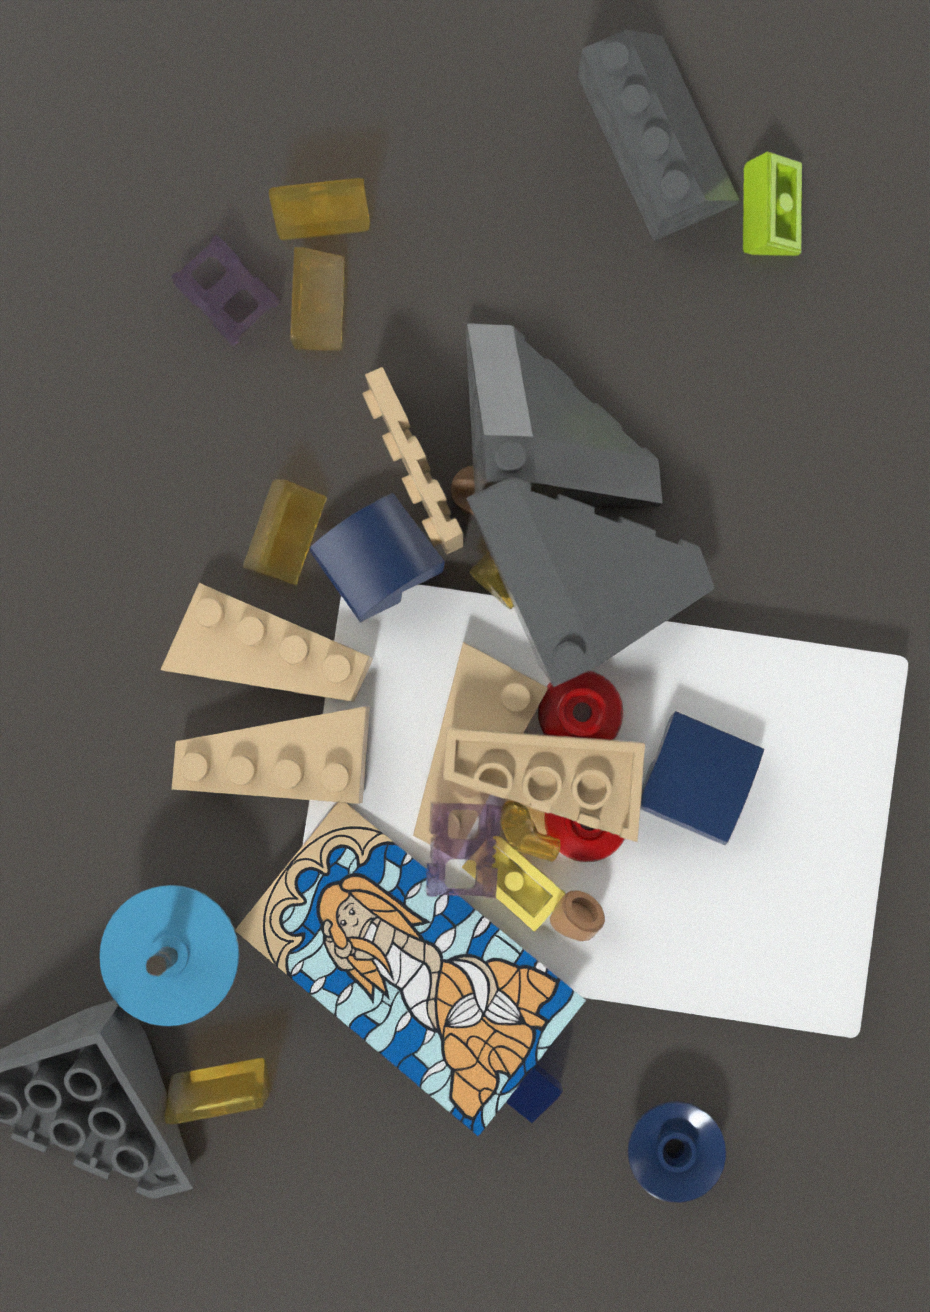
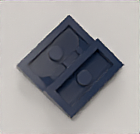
M394 493L373 502L351 515L310 547L311 554L359 622L400 603L402 592L442 573L445 563Z
M675 711L669 718L656 758L650 764L642 785L640 809L722 845H726L748 798L765 749Z

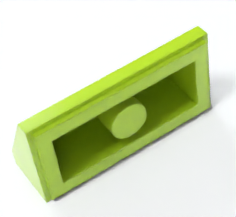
M766 152L748 161L744 166L743 251L752 255L796 256L801 254L802 163Z

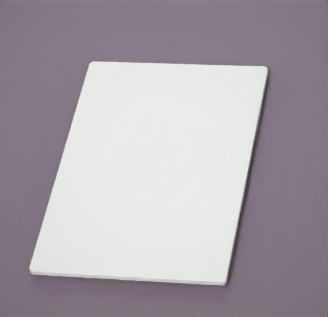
M418 584L402 592L400 603L359 622L341 596L334 641L373 658L354 702L325 698L323 714L364 706L370 707L363 803H347L583 998L848 1038L856 1037L859 1034L908 671V662L903 656L665 621L601 665L589 671L596 672L608 679L621 697L623 722L614 740L645 743L642 785L650 764L656 758L669 718L675 711L765 749L748 798L728 843L722 845L640 809L638 842L625 839L620 848L609 857L596 862H579L564 856L552 845L545 829V812L490 794L455 859L413 836L463 642L544 686H547L550 681L540 668L511 599L508 597ZM578 703L573 709V716L576 720L584 722L590 716V709L586 704ZM538 707L524 734L544 735L538 721ZM309 800L303 845L338 802ZM580 824L581 827L584 828V829H590V828H592V827H589V826ZM494 829L565 893L578 890L594 897L604 911V925L595 937L589 941L581 942L557 932L550 924V914L534 932L462 868V865Z

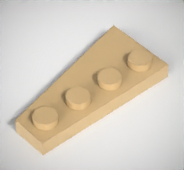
M383 367L365 374L370 390L363 392V397L373 419L382 416L389 432L382 435V438L393 462L401 458L409 475L403 477L402 481L412 503L415 504L420 501L423 503L429 518L421 522L433 547L442 544L446 555L462 548L463 532L456 518L451 520L449 516L451 512L447 505L446 497L438 481L433 480L429 473L431 470L418 439L415 435L412 436L409 430L411 428L409 421Z
M199 583L161 670L354 702L373 658Z
M463 642L413 836L456 859L490 796L488 793L443 779L447 728L524 733L548 687Z
M364 706L176 741L172 789L355 804L363 803L370 707Z
M447 728L443 779L503 799H510L528 805L531 808L577 821V823L638 842L645 743Z

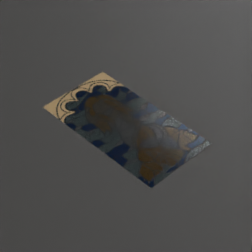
M338 802L235 929L240 936L477 1136L482 1133L586 1001L347 803Z

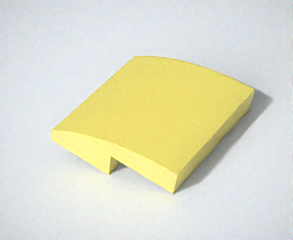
M494 829L462 865V868L534 932L554 911L557 903L566 894Z

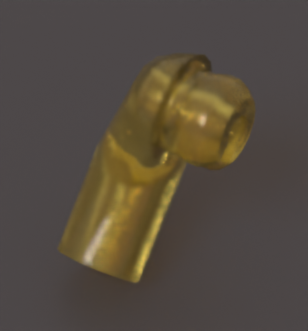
M513 800L505 802L500 808L499 820L510 847L516 851L553 862L560 851V840L538 832L529 810L522 803Z

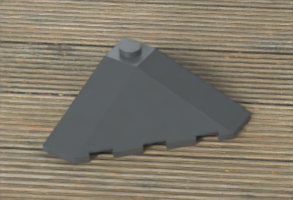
M467 323L465 329L475 493L509 477H515L530 483L531 491L556 499L557 494H561L591 506L660 507L662 505L658 458L646 447L642 449L621 430L623 426L597 402L593 404L573 386L574 381L549 358L545 360L525 341L526 337L513 325Z
M509 477L466 498L538 664L553 687L601 665L715 589L698 545L680 539L678 544L656 537V530L621 516L618 522L596 515L594 514L595 508L593 506L561 494H557L556 499L536 493L530 490V483L515 477Z
M115 1000L84 1009L0 1049V1122L14 1128L11 1139L44 1153L50 1144H55L77 1155L73 1164L76 1167L107 1180L112 1171H118L125 1176L136 1179L139 1182L136 1192L151 1199L194 1188L196 1179L148 1036L138 1019L127 1013Z

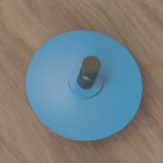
M166 885L153 887L131 897L111 917L105 928L100 946L101 973L113 999L133 1017L159 1026L187 1024L211 1012L229 992L239 964L237 935L225 911L207 895L184 886Z

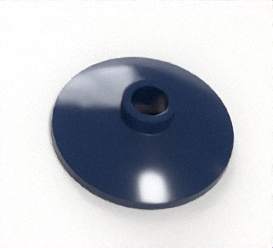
M666 1102L649 1109L634 1125L628 1141V1160L637 1182L649 1194L663 1201L675 1203L688 1202L703 1196L717 1183L725 1166L726 1146L720 1128L707 1112L686 1102ZM671 1139L682 1141V1147L676 1153H669L665 1150L667 1142Z

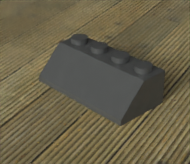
M624 30L582 49L578 79L654 241L739 203L740 200L662 35Z

